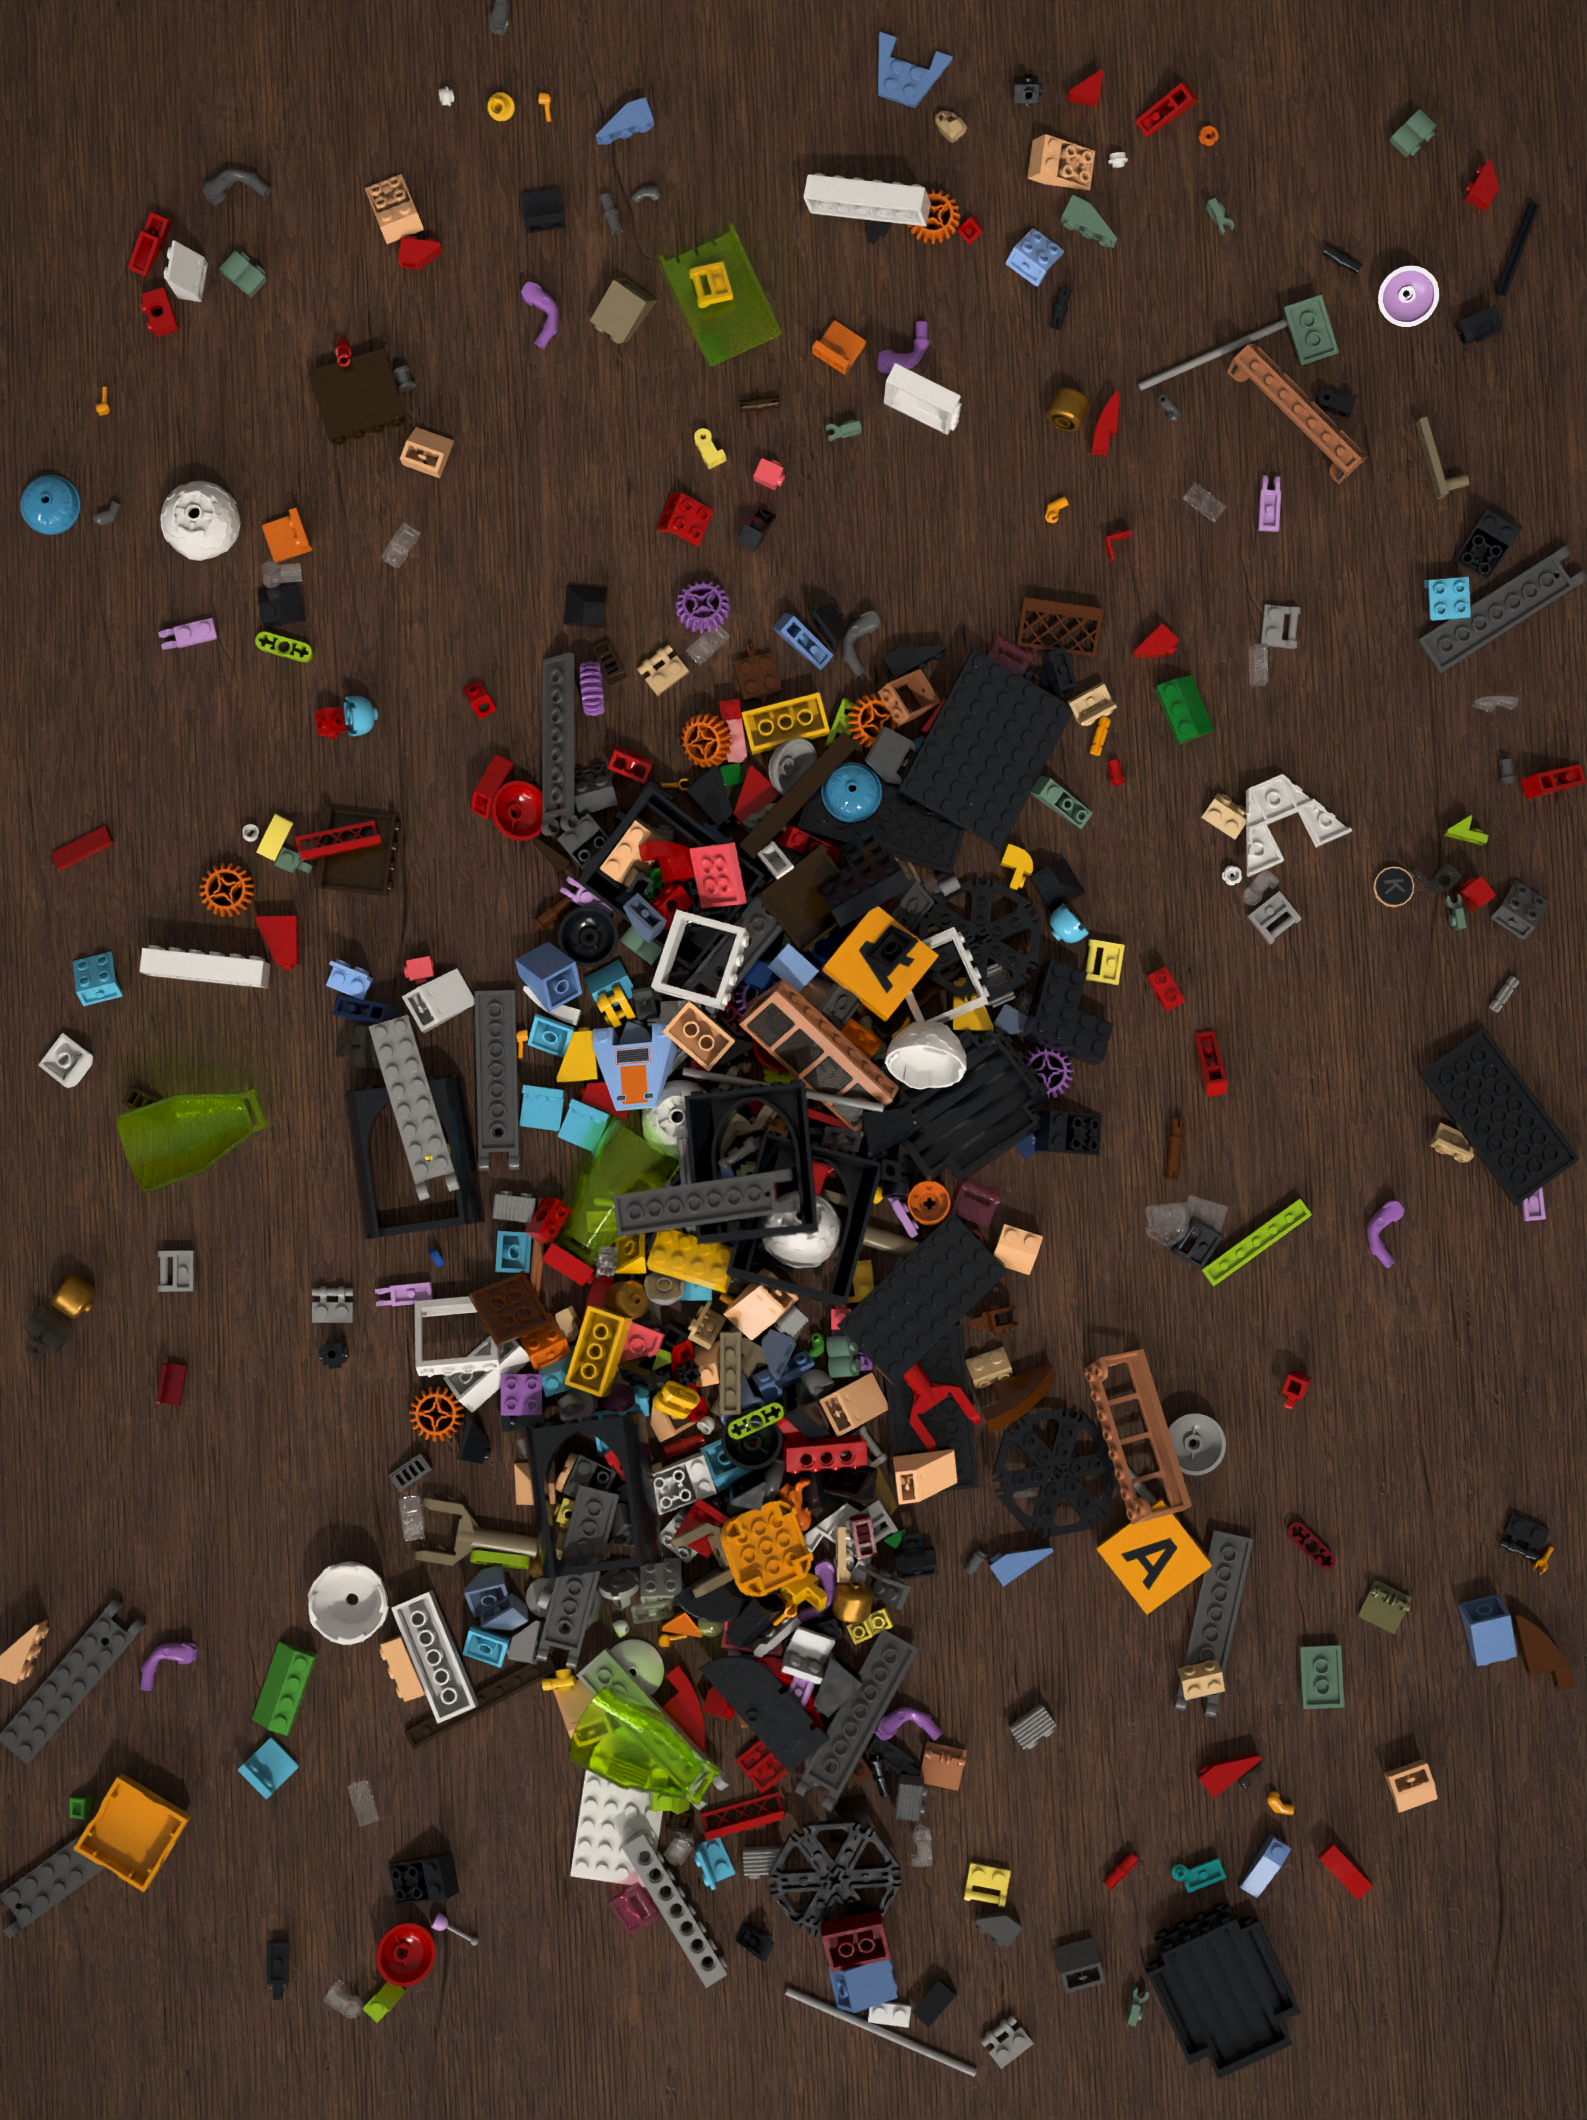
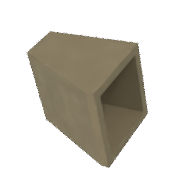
M626 278L614 279L590 322L595 324L594 328L598 331L611 335L610 339L618 344L626 343L631 339L656 304L657 299Z

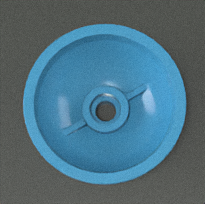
M45 475L33 480L25 488L21 497L20 507L24 520L32 529L42 534L54 535L66 531L76 522L81 509V500L78 491L68 480L56 475ZM45 497H49L48 503H43Z
M849 762L841 764L822 785L824 806L832 816L844 822H859L867 819L877 810L881 802L882 787L879 778L869 767L860 763ZM849 786H855L856 791L850 792Z

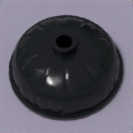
M585 906L571 911L563 919L558 930V943L561 951L573 959L578 966L595 967L603 964L614 954L618 945L619 934L616 923L608 913L596 907ZM588 934L594 936L592 941H587L586 936Z
M757 1409L743 1410L741 1415H733L726 1422L721 1435V1445L727 1459L735 1466L745 1470H759L770 1465L778 1457L783 1444L782 1431L776 1422L741 1439L730 1437L728 1434L730 1423ZM761 1411V1413L765 1417V1423L770 1422L767 1418L771 1415L768 1413L765 1414L764 1411ZM753 1415L750 1418V1424L753 1427L761 1425L762 1419L760 1416ZM746 1419L742 1420L744 1423L742 1426L733 1425L734 1429L731 1430L733 1434L737 1433L739 1436L741 1435L740 1431L747 1428V1432L751 1431L747 1426ZM756 1441L757 1444L755 1447H750L749 1442Z

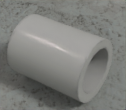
M955 876L938 884L944 896L961 888Z

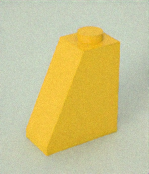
M958 978V981H954L953 984L962 987L966 983V978ZM967 994L965 1002L953 995L952 1009L968 1003ZM973 996L972 999H971V1001H972V1000H975V999H977V998H979V997ZM984 1005L952 1019V1031H966L969 1029L975 1032H988L990 1029L993 1030L994 1026Z
M590 1027L578 1028V1032H573L557 1075L558 1083L599 1080L597 1058L593 1050V1031H590Z

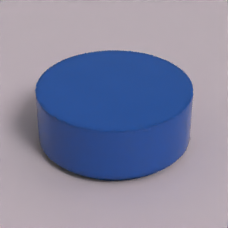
M433 1247L428 1250L437 1268L444 1265V1261L436 1248Z

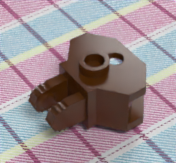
M999 1304L987 1307L988 1311L982 1312V1316L971 1319L969 1326L972 1330L985 1329L986 1333L993 1332L994 1335L1005 1333V1329L1019 1325L1018 1321L1008 1323L1006 1312L1014 1310L1015 1306L1011 1305L1001 1308Z

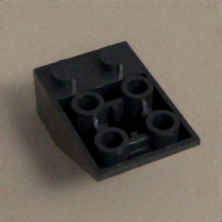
M1487 505L1454 558V561L1488 581L1522 530V525Z
M1051 1110L1038 1111L1037 1115L1041 1121H1039L1040 1128L1036 1130L1035 1151L1099 1156L1102 1115Z
M452 1852L435 1853L388 1864L396 1905L445 1900L460 1892Z

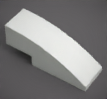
M772 840L757 853L759 860L776 879H779L794 868L792 863Z
M524 986L523 990L544 1011L565 1023L578 1026L581 1010L561 1005L549 1012L529 987Z

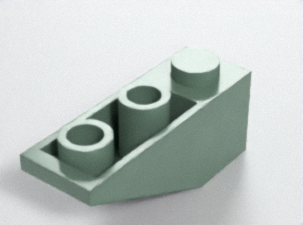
M1072 195L1060 221L1063 223V226L1067 229H1075L1081 232L1086 238L1098 240L1104 247L1114 248L1117 237L1091 203Z
M1040 775L1030 790V793L1039 801L1079 829L1083 828L1093 814L1051 778Z

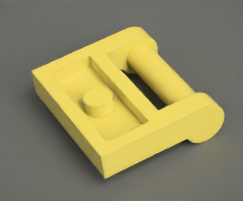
M1089 939L1087 945L1089 946L1085 970L1087 972L1086 980L1118 985L1125 945ZM1097 948H1103L1099 975H1094Z
M970 1862L964 1900L970 1901V1899L998 1904V1907H1005L1011 1870ZM975 1885L1000 1890V1894L996 1896L972 1891V1887Z

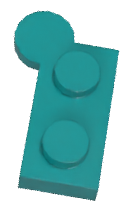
M1218 1857L1188 1869L1183 1864H1176L1172 1868V1876L1177 1881L1184 1882L1188 1893L1226 1878Z

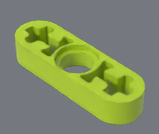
M261 632L256 636L255 643L262 651L300 662H308L313 657V650L306 643L268 632ZM267 637L270 642L275 643V650H272L273 646L270 644H265L264 647L260 642L261 639L264 640ZM282 642L289 643L290 648L287 652H280L279 645ZM294 644H296L295 648L297 650L303 651L306 648L308 655H304L302 658L300 653L294 651Z
M771 1403L730 1423L728 1434L733 1439H741L771 1425L783 1417V1407L778 1403ZM771 1407L779 1408L778 1418L770 1416L767 1418L770 1422L765 1423V1417L761 1411L765 1410V1414L771 1412ZM753 1415L761 1417L762 1423L759 1427H753L750 1424V1418ZM746 1419L747 1426L751 1431L747 1432V1428L740 1431L741 1435L733 1434L731 1431L734 1429L733 1425L742 1426L744 1425L742 1420Z
M473 1550L471 1551L470 1562L481 1565H502L508 1568L528 1569L530 1557Z

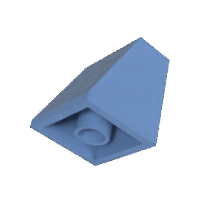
M550 942L515 960L520 978L547 1011L550 1012L582 994L576 962Z
M1498 1594L1458 1604L1470 1653L1477 1666L1517 1657L1511 1615Z
M891 1960L833 1972L828 1967L837 2008L856 2013L898 1998L896 1993L897 1984L892 1975L893 1965Z

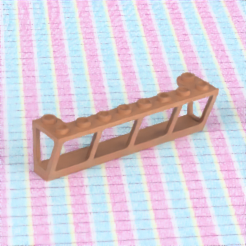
M1144 1349L1101 1357L1085 1368V1378L1091 1388V1398L1097 1408V1418L1101 1421L1103 1437L1107 1441L1109 1457L1114 1464L1115 1477L1119 1481L1121 1497L1125 1501L1127 1517L1130 1519L1131 1524L1135 1525L1184 1511L1191 1507L1192 1504ZM1126 1363L1135 1393L1108 1401L1102 1383L1108 1377L1107 1367ZM1137 1399L1147 1432L1120 1440L1110 1406ZM1149 1438L1159 1471L1131 1479L1121 1445ZM1160 1477L1163 1481L1170 1507L1151 1511L1146 1498L1141 1497L1137 1499L1134 1484Z

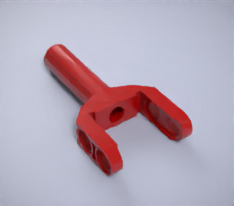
M918 1362L903 1375V1378L914 1392L909 1423L929 1452L938 1451L936 1442L917 1415L919 1413L923 1414L945 1399L948 1393H951L964 1414L975 1425L982 1421L960 1387L931 1382Z

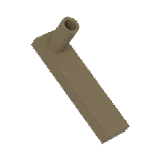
M1420 418L1415 425L1438 500L1445 498L1450 490L1469 486V478L1467 474L1445 479L1428 418Z
M720 1332V1414H742V1332Z

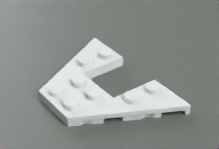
M1283 774L1246 790L1247 877L1284 861L1267 826L1273 822L1298 812L1315 847L1350 833L1352 829L1344 826L1335 818L1334 814L1328 813L1324 806L1315 799L1309 798L1302 792L1299 786L1292 784L1290 779Z

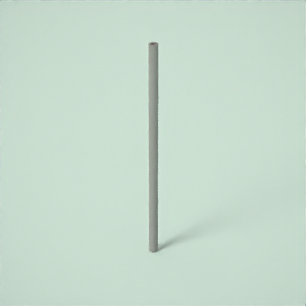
M1286 319L1138 383V388L1140 391L1283 329L1287 327Z
M686 1067L683 1069V1075L749 1088L752 1084L770 1086V1083ZM806 1090L808 1099L883 1112L884 1104Z
M790 1987L785 1992V1995L952 2068L973 2077L976 2075L977 2069L834 2006Z

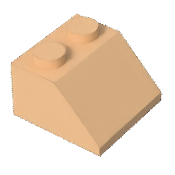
M1003 1224L993 1256L1003 1267L1030 1275L1043 1236Z

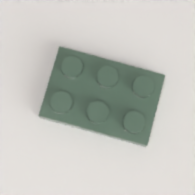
M1322 295L1282 308L1300 366L1339 353Z
M1341 1645L1299 1646L1302 1708H1344Z

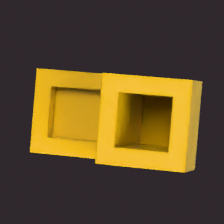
M1008 844L1000 865L1015 870L1009 889L1016 892L1018 887L1022 888L1026 877L1023 874L1031 876L1033 862L1025 850Z
M807 1573L808 1575L803 1579H798L781 1587L780 1596L786 1601H793V1608L805 1599L819 1612L826 1608L828 1595L822 1588L818 1587L819 1578L813 1574Z

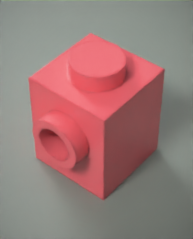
M762 458L753 476L754 481L776 490L777 486H782L786 476L783 474L784 468L775 460L767 461Z
M427 956L406 961L407 966H404L405 977L409 978L411 982H415L416 985L427 983V979L436 978L432 957Z
M846 1305L845 1307L835 1306V1309H831V1330L840 1329L837 1324L852 1310L851 1308H847Z

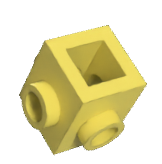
M565 1496L562 1505H557L554 1515L558 1516L556 1522L560 1523V1527L569 1528L571 1517L567 1515V1511L573 1512L575 1499Z

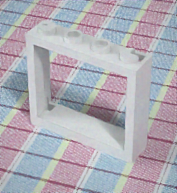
M896 363L886 380L884 404L948 435L950 430L954 431L959 422V413L962 406L960 395Z
M676 910L651 987L657 992L724 1010L728 1001L731 1000V988L737 982L738 976L736 972L738 966L741 967L744 955L742 954L744 948H747L749 945L748 940L750 936L745 928ZM687 921L737 934L716 998L666 985Z
M955 927L927 938L922 942L930 949H933L953 940L979 998L925 1021L914 995L910 991L905 998L916 1022L925 1021L930 1023V1021L945 1023L988 1004L986 997L989 996L987 988L985 985H980L978 979L981 978L977 967H972L970 962L973 960L969 949H964L962 943H965L961 932L957 933Z
M469 1296L415 1301V1358L418 1376L428 1375V1377L437 1374L452 1375L460 1372L470 1374L474 1371L484 1370L490 1372L493 1369H500V1346H496L492 1337L491 1355L423 1361L422 1317L477 1312Z

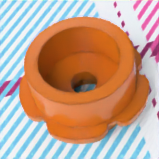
M1206 126L1199 132V140L1202 144L1205 143L1207 146H1211L1218 140L1217 130L1212 126Z

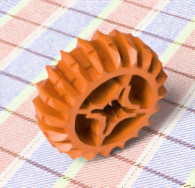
M932 189L931 194H928L930 203L939 204V206L934 207L930 205L927 226L907 224L908 227H913L911 233H917L916 238L918 240L922 236L924 237V243H927L928 239H931L932 244H935V239L942 243L943 236L949 239V233L954 234L956 231L954 227L959 226L957 221L960 219V214L957 213L959 207L954 206L955 199L949 200V193L942 196V190L935 194V190ZM947 211L949 214V221L944 226L942 224L943 220L941 219V217L944 216V213ZM927 227H934L936 230H930Z
M870 694L869 697L867 695L862 696V700H856L857 706H851L854 712L847 714L849 717H852V720L847 721V724H852L853 727L848 731L855 732L852 738H859L858 744L865 743L866 748L874 744L884 721L887 720L886 727L890 730L900 729V726L896 725V721L880 695L877 697L875 694ZM873 705L880 707L884 714H879L876 708H873ZM864 711L865 719L861 722V715ZM874 718H875V719H876V718H880L879 720H876V722H874V724H868V723L872 722V720H874ZM869 728L876 738L869 736L863 729Z
M701 713L698 716L691 717V720L685 723L686 727L682 729L684 734L680 737L684 740V743L680 746L685 747L686 750L683 754H689L688 760H694V765L700 764L703 768L707 766L711 768L714 765H720L722 761L728 758L727 754L731 752L729 747L733 744L729 741V738L733 735L727 733L730 727H724L725 721H719V716Z
M221 863V870L216 865L213 866L215 872L212 873L208 870L207 874L210 877H202V880L206 882V885L200 884V888L205 889V891L199 894L202 897H206L202 900V903L208 904L207 910L209 911L214 908L213 914L217 915L220 912L221 917H225L227 912L229 917H233L234 910L236 914L240 915L241 911L239 908L247 910V906L244 905L245 902L252 903L248 896H254V893L249 891V889L254 888V885L247 884L252 878L250 876L245 877L248 872L246 870L241 871L239 865L234 869L232 863H229L227 868L224 863ZM223 875H235L239 878V881L228 883ZM217 880L219 883V887L216 891H214V894H212L213 884ZM225 885L231 888L229 895L223 893ZM242 886V894L237 901L235 894ZM226 898L231 905L220 906L214 900Z
M437 1386L434 1393L433 1387H429V1394L425 1390L421 1391L423 1398L419 1395L415 1396L419 1403H411V1406L415 1407L416 1410L409 1411V1414H415V1417L411 1418L410 1422H417L413 1426L414 1430L419 1427L421 1428L418 1432L419 1436L426 1432V1440L430 1438V1435H433L432 1440L436 1442L439 1435L441 1441H444L445 1433L451 1438L453 1435L450 1430L456 1433L459 1431L455 1424L460 1426L463 1424L458 1418H463L465 1414L458 1413V1410L464 1409V1406L457 1407L456 1403H459L458 1399L455 1401L452 1399L455 1396L453 1392L449 1396L447 1395L449 1392L448 1388H445L443 1393H441V1386ZM435 1397V1402H433L431 1409L421 1410L426 1400ZM441 1398L451 1405L453 1412L443 1409ZM435 1408H437L439 1413L447 1415L439 1416V1419L436 1420L435 1415L428 1413L436 1411ZM421 1416L428 1417L431 1420L432 1429L423 1423ZM443 1418H452L450 1425L446 1429L439 1430L440 1422Z

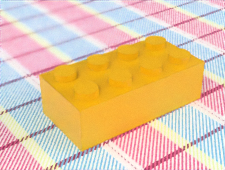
M820 692L741 712L752 755L774 750L782 743L791 739L800 738L808 741L830 734Z
M673 1229L658 1231L647 1266L651 1271L726 1293L731 1280L726 1275L733 1248L719 1243L697 1244L696 1236Z
M597 1305L588 1306L564 1384L599 1397L609 1396L633 1318L620 1315Z

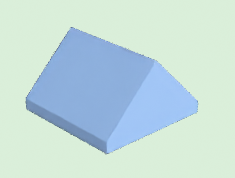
M788 943L768 966L779 978L785 979L798 992L821 970L802 952H799L792 943Z

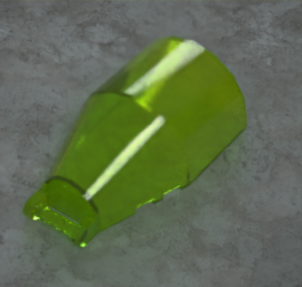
M256 1088L237 1094L174 1095L117 1115L116 1126L129 1166L141 1190L144 1193H148L203 1173L254 1132L269 1127L267 1120L265 1121L256 1097L258 1094ZM246 1098H249L257 1124L252 1125L244 1102Z
M613 1118L581 1168L566 1230L558 1241V1245L571 1250L584 1259L585 1263L589 1266L595 1263L601 1252L620 1238L617 1234L613 1195L666 1188L679 1168V1159L670 1156L622 1125L620 1123L621 1120L618 1118ZM571 1237L592 1250L590 1254L570 1241Z
M611 1685L602 1687L587 1705L574 1730L568 1751L569 1761L622 1789L633 1788L648 1793V1791L660 1793L662 1796L685 1799L695 1805L701 1803L702 1796L721 1772L719 1767L706 1761L663 1713ZM704 1771L707 1772L696 1792H693L692 1789Z

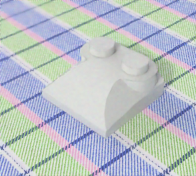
M62 1033L39 1063V1066L63 1086L70 1088L77 1085L91 1067L93 1056Z

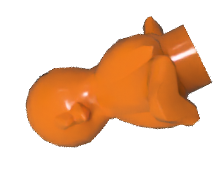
M801 1477L794 1486H791L789 1482L785 1483L779 1489L777 1494L779 1497L776 1500H781L788 1503L791 1507H795L798 1512L795 1516L801 1531L807 1530L811 1525V1511H808V1507H802V1490L810 1484V1479Z

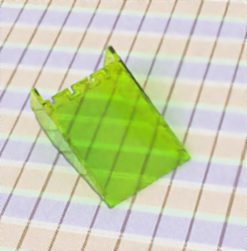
M732 223L728 224L727 234L714 239L716 247L713 246L711 241L696 247L699 255H695L693 249L678 256L681 262L679 264L675 257L668 261H665L663 255L658 257V265L670 293L709 368L782 335L781 329ZM723 261L733 293V299L710 304L705 308H699L697 303L698 296L693 280L690 279L689 270ZM706 275L701 276L705 295H710L711 292Z

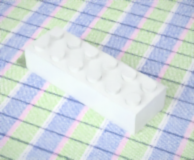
M820 173L808 174L803 197L810 213L918 226H927L931 205L925 187L919 184L908 186L900 182L890 184L884 183L881 180L845 179L839 175L827 177Z
M149 945V948H142L139 972L156 977L268 988L271 964L258 956H250L249 959H245V957L239 954H229V957H225L220 952L211 951L209 955H205L200 950L189 949V953H186L181 948L169 947V951H167L165 948H161V946Z
M433 1590L392 1607V1612L437 1723L477 1707L479 1703Z

